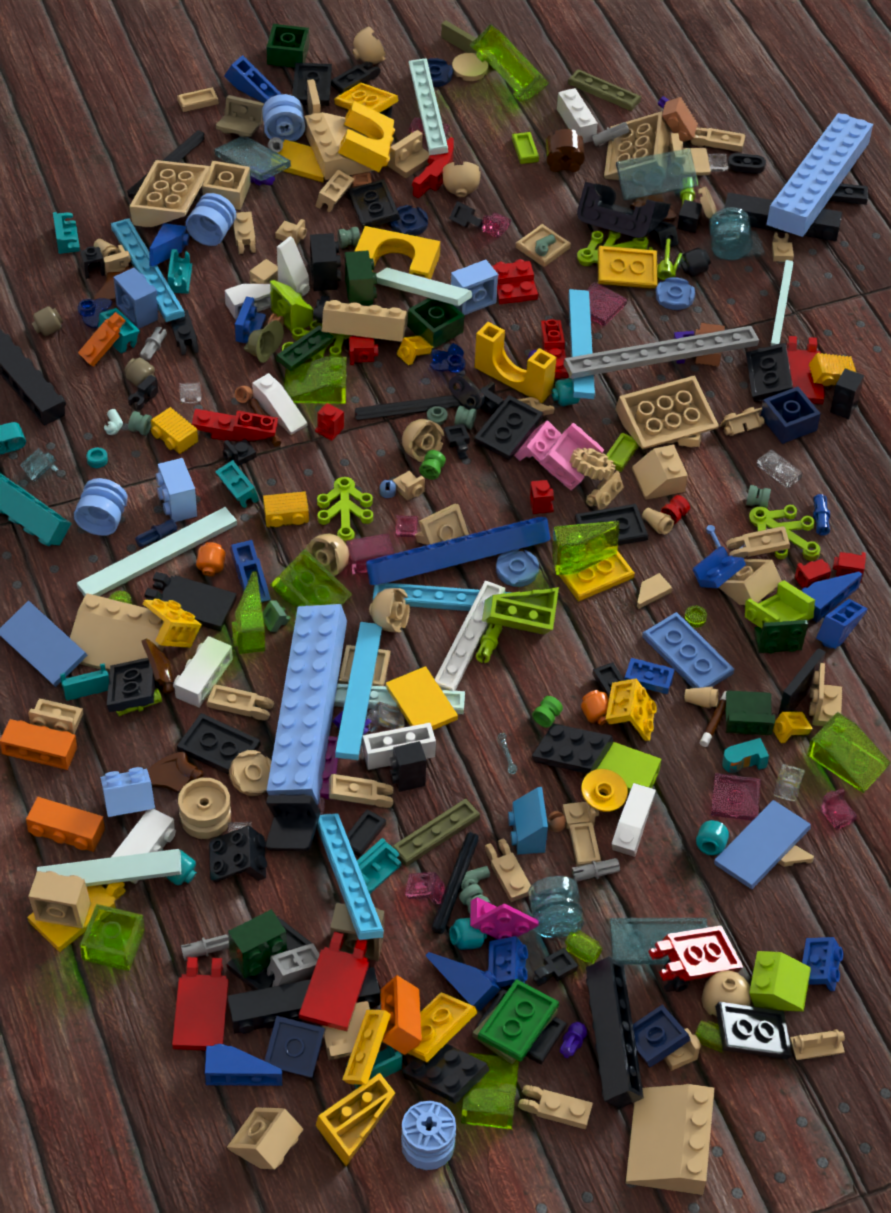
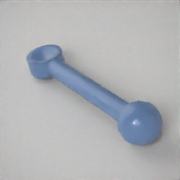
M708 525L706 532L711 534L718 548L721 545L714 533L715 527Z

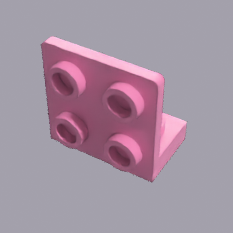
M547 420L534 429L514 456L519 461L525 457L531 458L533 456L540 463L561 436V433Z

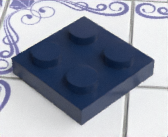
M663 1004L633 1024L637 1053L649 1068L691 1041L689 1034Z
M276 1016L264 1061L282 1069V1071L313 1079L326 1029Z

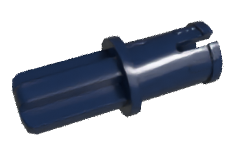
M169 519L157 526L153 525L151 530L138 535L135 541L139 547H143L155 540L159 541L163 537L177 532V525L173 519Z

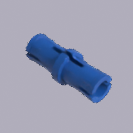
M818 494L813 497L815 508L813 518L816 521V532L819 535H827L830 533V511L827 508V497L823 494Z

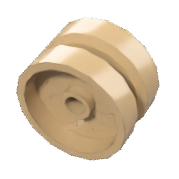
M198 778L183 786L178 797L179 817L182 828L189 835L198 839H210L226 831L231 823L230 794L227 787L220 781L212 778Z

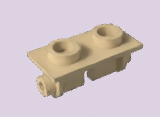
M751 407L738 415L736 413L728 414L724 417L719 427L725 426L724 433L730 436L743 433L745 431L743 424H745L747 431L760 428L764 424V418L759 416L762 407L758 409Z
M616 471L608 480L603 479L597 486L598 489H594L587 496V505L597 506L598 510H603L624 488L619 471Z
M837 1029L790 1037L796 1060L845 1053L842 1041L845 1040L843 1031L839 1032Z

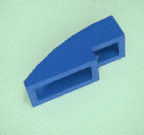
M249 540L231 545L232 559L249 606L270 601L271 598L253 541Z

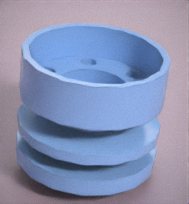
M206 193L200 198L186 220L187 231L199 243L207 246H216L221 243L234 223L236 210L233 204L225 197L215 193Z
M103 478L88 481L84 486L81 499L74 511V520L77 525L95 535L107 536L114 533L121 520L124 507L128 502L125 490L117 483Z
M423 1101L411 1106L404 1114L402 1121V1153L406 1160L416 1168L424 1170L438 1169L451 1159L454 1152L456 1136L455 1117L450 1109L438 1102Z

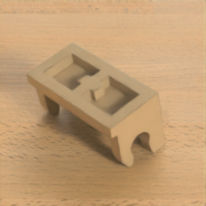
M337 170L319 192L316 207L320 209L326 203L328 205L327 211L330 212L334 208V204L348 191L354 182V178Z

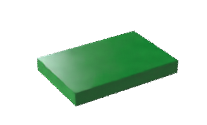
M516 979L478 1033V1039L521 1062L559 1007V1001Z

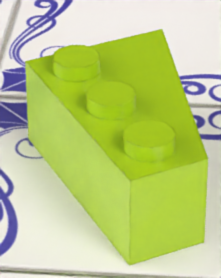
M559 587L492 595L485 599L482 621L545 635L553 630Z

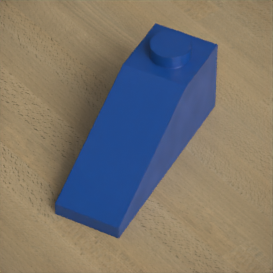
M243 55L230 66L224 75L236 89L264 104L271 97L282 95Z
M163 223L150 246L149 266H155L169 259L172 249H177L178 253H181L185 245L188 246L189 234H186L187 226Z
M855 572L814 582L808 588H803L801 591L815 600L814 618L812 620L816 623L819 622L859 588L862 573Z
M851 599L846 600L825 616L816 639L821 641L824 646L836 649L846 640L868 608Z
M430 952L425 955L465 1000L480 1011L501 990L496 984L497 978L488 970L484 972L478 968Z
M224 1044L206 1046V1085L282 1086V1069L233 1046H226Z

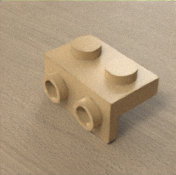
M39 698L35 709H30L28 712L30 724L46 726L53 730L67 731L75 734L83 716V708Z

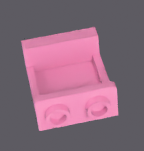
M574 423L561 434L540 462L545 469L570 490H573L584 479V474L577 472V468H573L572 463L569 462L573 450L577 448H592L597 452H601V454L604 451L596 441Z

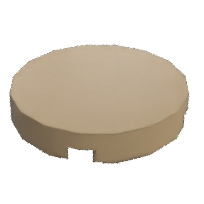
M460 54L452 62L453 73L456 77L459 78L460 76L465 81L480 80L488 73V61L480 54Z
M706 186L700 188L698 194L703 195L700 197V202L706 217L712 219L710 221L712 225L719 223L717 209Z
M247 750L239 753L232 761L229 769L230 779L234 787L248 796H259L266 793L272 761L256 750Z

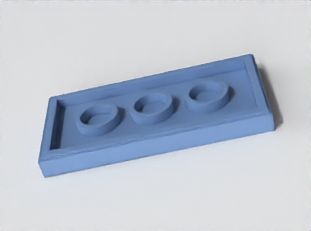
M29 600L0 628V636L55 687L61 682L60 674L65 673L66 677L88 656L85 651Z
M677 612L643 632L642 637L692 688L715 686L734 674V668Z
M773 800L714 860V863L717 867L750 889H753L810 830L811 824Z

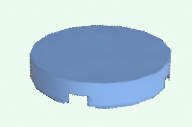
M670 277L665 279L664 282L658 283L655 292L656 300L665 308L682 310L688 308L693 303L695 289L685 279Z
M516 549L502 553L497 559L496 574L507 585L513 587L526 586L535 581L538 576L539 562L529 551L524 550L523 552Z

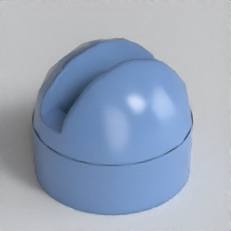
M392 480L382 481L379 486L380 495L384 498L394 497L396 494L395 483Z

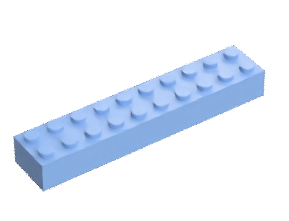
M838 113L770 205L767 225L803 237L869 144L873 124L862 119L850 117L847 114Z
M341 604L298 606L267 785L268 795L305 794L312 796L316 804L319 805L320 789L322 788L323 781L322 776L326 762L325 756L328 749V737L330 736L347 619Z

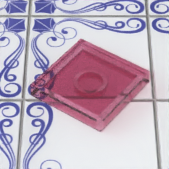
M596 282L586 290L589 291L590 318L603 326L627 304L626 298Z
M715 773L711 816L753 821L759 812L761 779Z

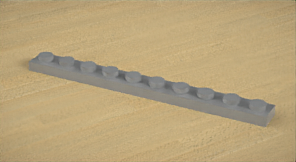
M752 326L569 357L564 359V366L570 378L573 379L753 347L758 345L759 339Z

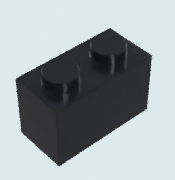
M846 368L844 369L836 383L830 413L850 419L858 404L864 375Z
M420 741L393 747V757H390L392 770L389 773L392 784L397 785L399 792L426 786L427 759Z

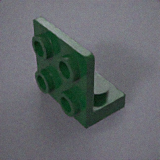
M807 620L764 623L762 628L755 627L754 637L758 653L771 654L802 650L808 627Z
M726 691V733L772 734L775 725V715H772L771 693Z

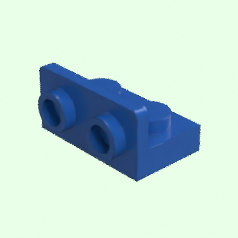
M246 296L235 322V338L237 342L247 343L250 333L254 330L262 329L266 315L257 313L253 297Z
M720 546L693 568V572L700 587L718 588L741 570L746 563L743 557L728 556L725 548Z
M631 658L624 681L637 678L645 689L668 694L675 669Z
M517 936L489 941L488 971L497 978L496 984L499 987L509 986L516 979L525 983L528 978L525 967L526 959L528 958L526 945L522 944Z
M834 937L806 938L802 963L811 968L808 985L826 984L829 991H835L836 982L840 980L839 963L843 960L842 947H839Z

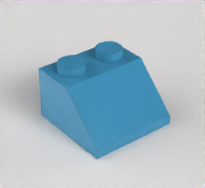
M537 787L515 800L512 804V811L508 812L509 826H513L514 830L511 831L512 846L516 845L517 855L545 853L548 824L542 787Z

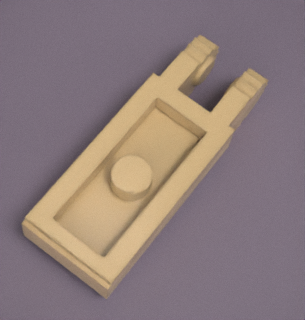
M696 128L691 143L698 147L705 145L742 152L745 134L712 128Z
M251 212L236 213L233 228L239 254L244 253V245H249L251 253H256Z
M784 526L743 534L740 537L726 541L727 548H740L730 552L729 555L733 557L745 558L746 556L750 557L790 548V542Z
M216 684L213 685L207 700V707L249 717L253 716L255 719L262 721L269 719L270 712L265 709H271L274 705V701L268 697Z
M331 774L329 778L330 799L376 805L381 808H390L393 805V799L387 796L393 793L391 785L379 783L375 780Z
M498 840L499 848L503 854L499 858L491 843L485 845V851L491 861V867L510 902L532 895L533 888L516 857L511 853L506 840Z
M532 1085L523 1087V1094L540 1100V1104L532 1100L520 1099L518 1104L520 1109L537 1114L538 1117L586 1129L593 1105L592 1102L548 1090H541L539 1087Z

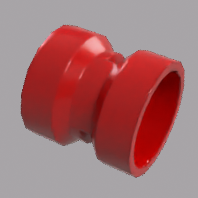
M675 495L670 500V503L661 509V513L670 515L674 524H676L681 519V516H685L690 511V504L684 497Z

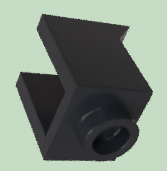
M90 246L80 251L81 267L85 278L90 279L88 267L98 266L101 276H104V260L100 248Z

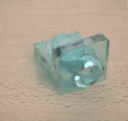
M39 448L20 464L34 482L49 468H52L55 472L58 470V467L54 464L56 459L48 451L44 453Z

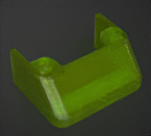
M492 24L470 44L477 51L475 55L482 62L486 60L515 91L513 95L519 102L522 100L526 102L549 84L548 80L513 43Z

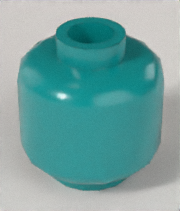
M571 378L556 381L555 388L551 390L554 401H557L560 406L579 403L580 398L573 397Z
M714 820L706 821L699 828L696 845L698 849L707 855H718L726 847L729 831L721 822Z
M180 850L181 874L165 876L177 886L182 885L184 882L189 884L197 874L194 871L196 861L182 850Z
M470 918L457 919L453 926L450 927V940L459 950L480 948L484 943V939L487 938V934L482 933L480 929L470 926Z

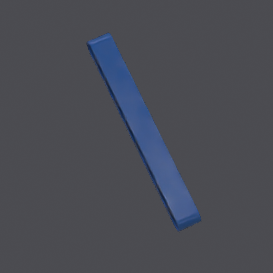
M537 517L371 559L366 562L370 585L384 584L547 542L551 539L547 517Z

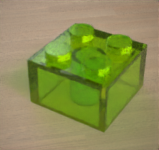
M96 904L80 944L82 960L130 971L145 931L143 915Z

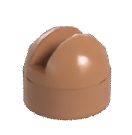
M240 386L235 390V398L240 403L249 401L253 396V391L248 386Z
M559 811L550 813L547 818L548 828L553 832L562 831L566 824L564 814Z

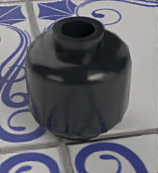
M695 248L683 254V261L680 264L684 273L688 272L694 277L706 272L711 261L706 250Z

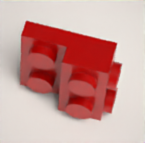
M518 259L514 263L505 264L504 262H498L492 265L498 274L497 299L499 304L538 300L534 272L530 261Z

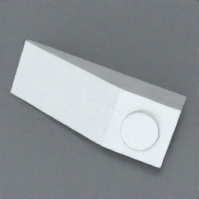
M290 236L277 246L278 282L288 284L296 293L298 292L301 296H305L310 289L309 275L295 241Z
M241 284L225 290V304L235 320L240 313L246 296L254 298V306L257 307V312L271 308L270 284Z
M269 373L252 383L253 399H257L260 406L271 417L278 418V423L290 435L308 426L307 421L285 389Z
M633 783L612 841V850L636 856L655 796V789Z

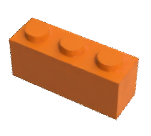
M10 719L0 739L3 755L68 770L77 750L76 736L67 731L53 730L46 726L28 724L21 720Z
M37 797L26 818L28 832L34 836H43L53 839L60 844L73 845L79 850L94 852L105 831L103 816L41 797Z
M396 975L380 989L381 1010L391 1014L382 1041L406 1055L422 1041L420 996L417 987Z

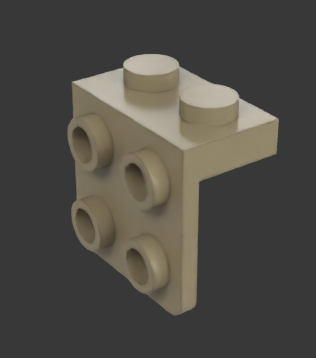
M228 95L226 97L225 115L216 124V129L221 130L223 133L239 134L240 137L245 138L252 136L262 125V108L264 103Z

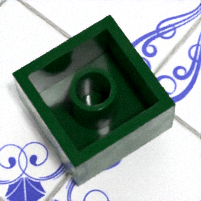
M273 24L266 47L267 65L295 68V63H305L309 49V28Z
M369 250L345 252V285L349 304L359 303L362 306L373 305V299L377 298L376 286L373 287L374 284H377L376 272H372L374 270V259L370 258Z
M427 298L408 309L407 327L432 345L433 350L463 333L465 315L453 304Z
M272 909L228 931L230 957L244 979L251 975L255 976L268 967L271 962V956L287 951L286 930Z

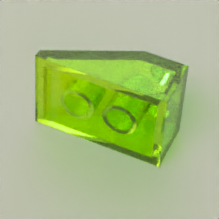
M326 356L301 364L291 372L288 369L285 370V391L294 403L346 404L347 357Z
M619 521L555 526L552 557L556 575L579 573L617 554Z
M306 549L270 584L283 599L297 608L298 606L341 604L342 606L352 595Z
M257 571L252 572L235 612L236 622H231L233 646H238L239 654L265 651V626Z
M839 712L811 739L807 756L862 793L890 765V761L858 725Z
M469 1053V1055L486 1062L490 1071L464 1095L461 1123L512 1129L519 1061L516 1060L511 1065L500 1056Z

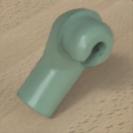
M550 234L536 241L535 252L537 255L545 256L547 254L548 246L556 242L554 235Z
M483 866L467 871L461 883L462 889L464 890L470 885L478 884L479 880L490 877L488 867Z

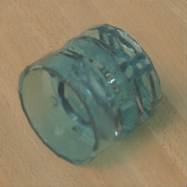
M733 207L721 209L712 215L709 220L711 247L714 254L724 260H737L747 255L752 249L753 242L748 214L742 209Z
M553 876L538 880L531 885L528 890L532 917L539 921V926L534 928L538 935L546 938L565 937L581 929L584 925V917L580 904L578 884L574 879L564 876Z

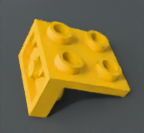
M159 599L144 600L143 605L164 621L155 641L161 646L191 648L202 625L195 620V616L190 612L184 611L181 605L173 600L168 602Z
M637 678L612 683L606 714L607 722L615 724L630 721L644 741H650L651 732L654 729V714L657 711L655 701L650 698L646 689L642 687Z

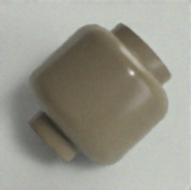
M47 306L34 313L32 325L37 334L41 332L44 336H49L61 329L63 320L56 308L52 309L50 306Z
M141 357L137 359L132 358L124 369V372H126L125 378L135 386H138L150 374L154 376L155 367Z

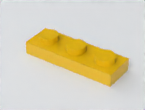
M366 1010L342 1079L346 1083L367 1085L391 1016L387 1011Z

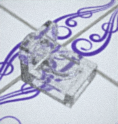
M378 702L368 712L367 719L369 718L372 721L369 724L370 732L374 733L380 725L391 729L404 727L403 714L397 707Z
M783 764L777 779L774 796L796 802L805 770Z

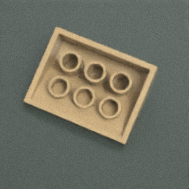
M662 111L627 121L629 133L614 138V141L610 140L608 143L604 172L605 179L643 182L644 176L648 173H657L662 178H665L671 130L662 117Z
M323 112L304 116L305 135L312 147L325 180L331 179L337 170L347 175L374 171L338 153L340 142L347 129L367 137L344 125L345 117Z
M155 160L129 206L133 225L154 227L184 217L206 179L210 166Z
M337 300L326 301L323 309L322 332L403 341L408 312L400 308H381L378 305L362 306L359 303L346 304Z
M695 375L619 396L616 405V412L622 425L642 450L719 428Z
M86 593L78 609L70 639L88 655L80 663L81 665L100 669V664L105 663L106 671L110 672V665L148 658L142 645V640L146 638L163 651L165 646L159 645L155 640L164 621L148 608Z
M692 1084L642 1088L644 1098L634 1102L626 1184L703 1195L707 1179L714 1088Z

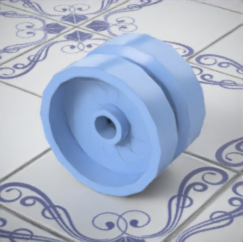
M282 94L271 97L265 102L262 108L264 132L269 139L278 137L282 142L284 140H298L305 131L304 112L300 100L294 96Z

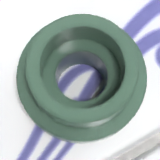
M435 406L427 411V419L438 425H442L447 420L448 413L443 407Z

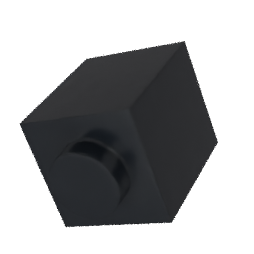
M684 200L679 213L677 229L696 233L702 216L703 207L701 203Z

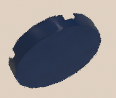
M427 59L433 87L447 85L453 77L452 66H449L447 61L443 59Z
M405 205L397 208L400 220L390 222L391 229L394 232L417 236L427 229L428 216L422 208L417 207L416 209L412 208V205Z

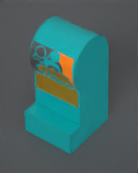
M761 738L728 747L724 752L722 765L730 773L739 772L742 768L756 765L758 770L767 768L769 755Z

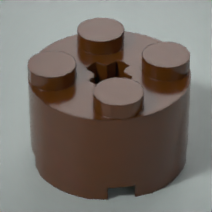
M560 129L555 131V134L551 137L550 135L547 137L546 157L551 171L570 170L571 172H577L580 170V166L585 159L583 137L577 135L576 131Z

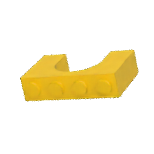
M353 101L346 114L344 125L367 137L347 129L340 142L338 153L380 172L383 166L386 167L390 160V146L395 132V128H393L394 120Z
M365 226L355 251L369 250L370 258L374 259V267L377 260L385 254H405L413 260L409 274L431 279L440 257L441 241Z
M487 322L476 333L474 368L543 403L552 393L551 390L554 389L556 357L539 348L528 359L527 370L519 368L508 358L504 350L505 330Z

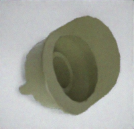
M275 320L270 322L264 329L252 331L244 350L257 357L261 363L266 362L281 345L284 334L281 322Z

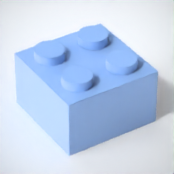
M487 260L451 272V285L471 290L472 297L460 306L454 305L464 315L496 303L498 274Z
M183 458L158 464L159 473H156L155 476L160 487L157 488L159 499L164 500L163 508L165 514L170 515L174 522L197 517L195 487Z
M136 767L129 769V772L119 774V772L113 771L100 777L108 817L155 809L152 785L147 769Z

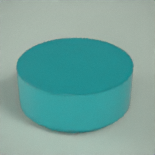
M92 448L86 454L87 463L90 467L101 468L108 462L107 452L103 448Z

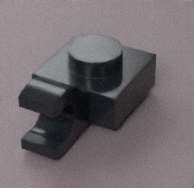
M458 201L449 219L467 228L472 223L483 229L486 221L474 216L475 209Z
M151 374L137 386L138 391L128 398L130 406L137 402V410L143 409L144 404L158 393L157 378Z
M464 424L444 427V436L449 448L456 447L460 460L468 458L466 451L468 450L467 444H470V437Z
M562 948L544 958L543 964L545 966L534 971L537 976L533 977V980L538 986L545 984L552 976L559 981L576 972L578 964L567 950Z

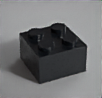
M334 233L310 235V264L314 291L337 290V282L341 281L340 269L337 270V268L341 267L340 255H336V253H339V243L334 240Z

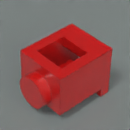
M350 336V365H354V362H374V357L378 356V344H374V338Z
M326 403L317 412L318 427L315 429V432L332 441L344 429V411Z
M548 480L531 481L529 499L532 513L554 512L552 503L554 501L553 488H550Z
M840 552L839 557H834L832 569L836 570L835 577L855 572L862 573L863 577L866 553L862 552L861 555Z
M823 559L815 562L811 561L804 566L802 563L797 564L795 579L802 589L808 588L814 582L829 579L831 568Z

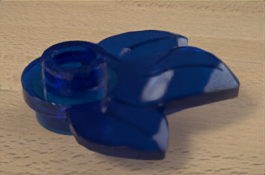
M98 298L94 301L92 299H83L80 301L77 309L79 315L83 316L84 324L91 328H97L100 313L108 311L112 301L106 298Z
M455 343L449 346L448 352L432 349L433 362L429 366L436 371L449 370L454 373L461 372L466 367V362L463 358L464 351Z

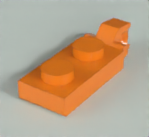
M115 312L102 323L78 354L91 366H95L120 337L118 335L120 328L126 320Z

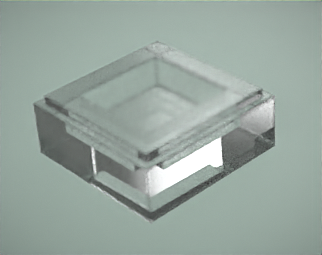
M708 154L711 172L728 171L726 154Z
M200 382L180 383L181 403L201 402Z

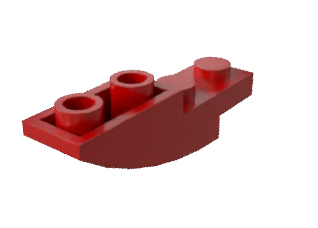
M450 137L447 140L448 153L429 156V166L419 176L415 177L412 182L413 196L420 198L429 189L437 191L442 186L443 167L453 162L454 138Z
M549 319L541 321L542 349L556 357L554 379L568 378L569 374L564 366L566 354L561 320Z
M195 408L191 425L196 427L198 431L212 433L211 439L242 441L246 439L251 441L275 436L278 418L238 410L236 416Z

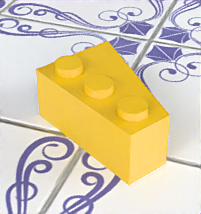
M381 1073L370 1079L367 1085L360 1086L318 1115L316 1127L345 1166L348 1165L392 1104L395 1092Z

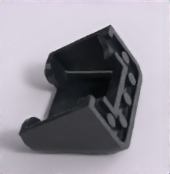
M585 182L577 216L582 222L632 237L644 238L667 217L671 204L647 199L644 206H635V210L614 204L616 192L613 188L602 184Z

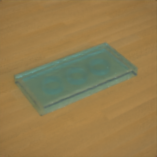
M239 137L214 149L215 155L226 162L250 167V175L260 181L291 167L289 159L249 137Z
M690 148L616 162L624 200L698 186Z
M610 918L612 958L624 965L666 964L669 960L668 955L662 959L652 960L648 951L652 948L655 949V943L663 941L667 934L708 928L707 918Z

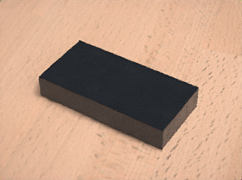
M366 809L347 833L349 843L355 855L361 857L386 826V819Z

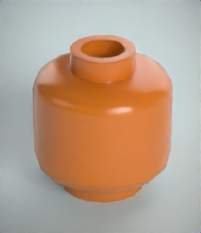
M207 542L198 549L196 567L202 571V574L214 576L215 573L223 571L226 552L220 544Z
M598 690L589 692L582 698L581 709L588 722L603 725L607 723L606 714L609 697L605 692H599Z

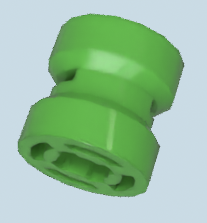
M429 450L419 468L420 474L430 480L437 479L441 468L446 462L445 456L439 451Z
M545 696L540 702V706L532 713V717L537 724L548 728L555 721V717L559 716L562 712L563 706L556 698Z

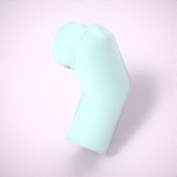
M110 409L107 412V416L110 419L109 425H104V430L108 435H115L122 427L123 421L116 409Z

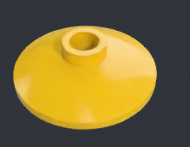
M593 770L585 776L581 785L584 800L592 808L599 811H615L627 799L628 789L625 781L620 775L611 770ZM599 792L605 793L606 796L601 795Z

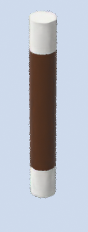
M724 691L699 742L703 747L709 745L726 710V691Z

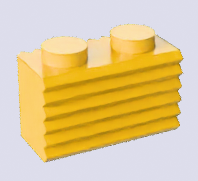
M817 353L809 363L814 380L813 383L823 384L824 386L836 385L845 368L856 372L851 356Z
M171 407L151 419V433L155 438H161L170 450L174 449L177 453L181 454L198 442L197 428Z
M306 491L263 495L267 527H279L283 524L285 526L287 524L300 525L304 522H309Z

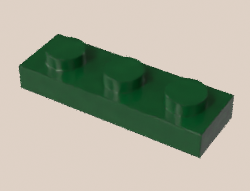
M319 325L277 354L276 361L291 372L333 342L334 336L328 332H322V327Z

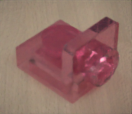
M496 212L491 216L485 215L483 217L482 231L500 238L511 225V219Z
M843 788L828 792L823 797L821 811L836 830L856 821L857 818L855 812L843 799L845 795Z
M436 872L409 874L405 895L408 899L431 898L435 905L441 903L442 895L445 892V885Z

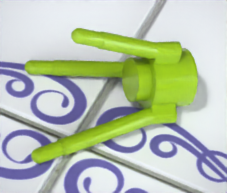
M669 238L666 240L665 260H662L657 265V277L663 281L670 277H676V270L682 258V253H679L674 266L669 261Z

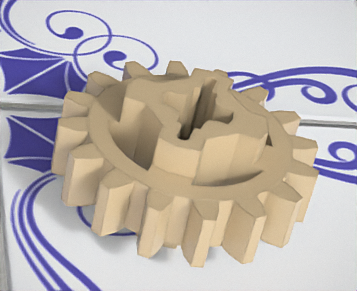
M577 448L573 450L569 461L572 463L573 468H577V472L594 480H602L603 478L608 480L613 475L616 467L612 460H608V456L592 448Z

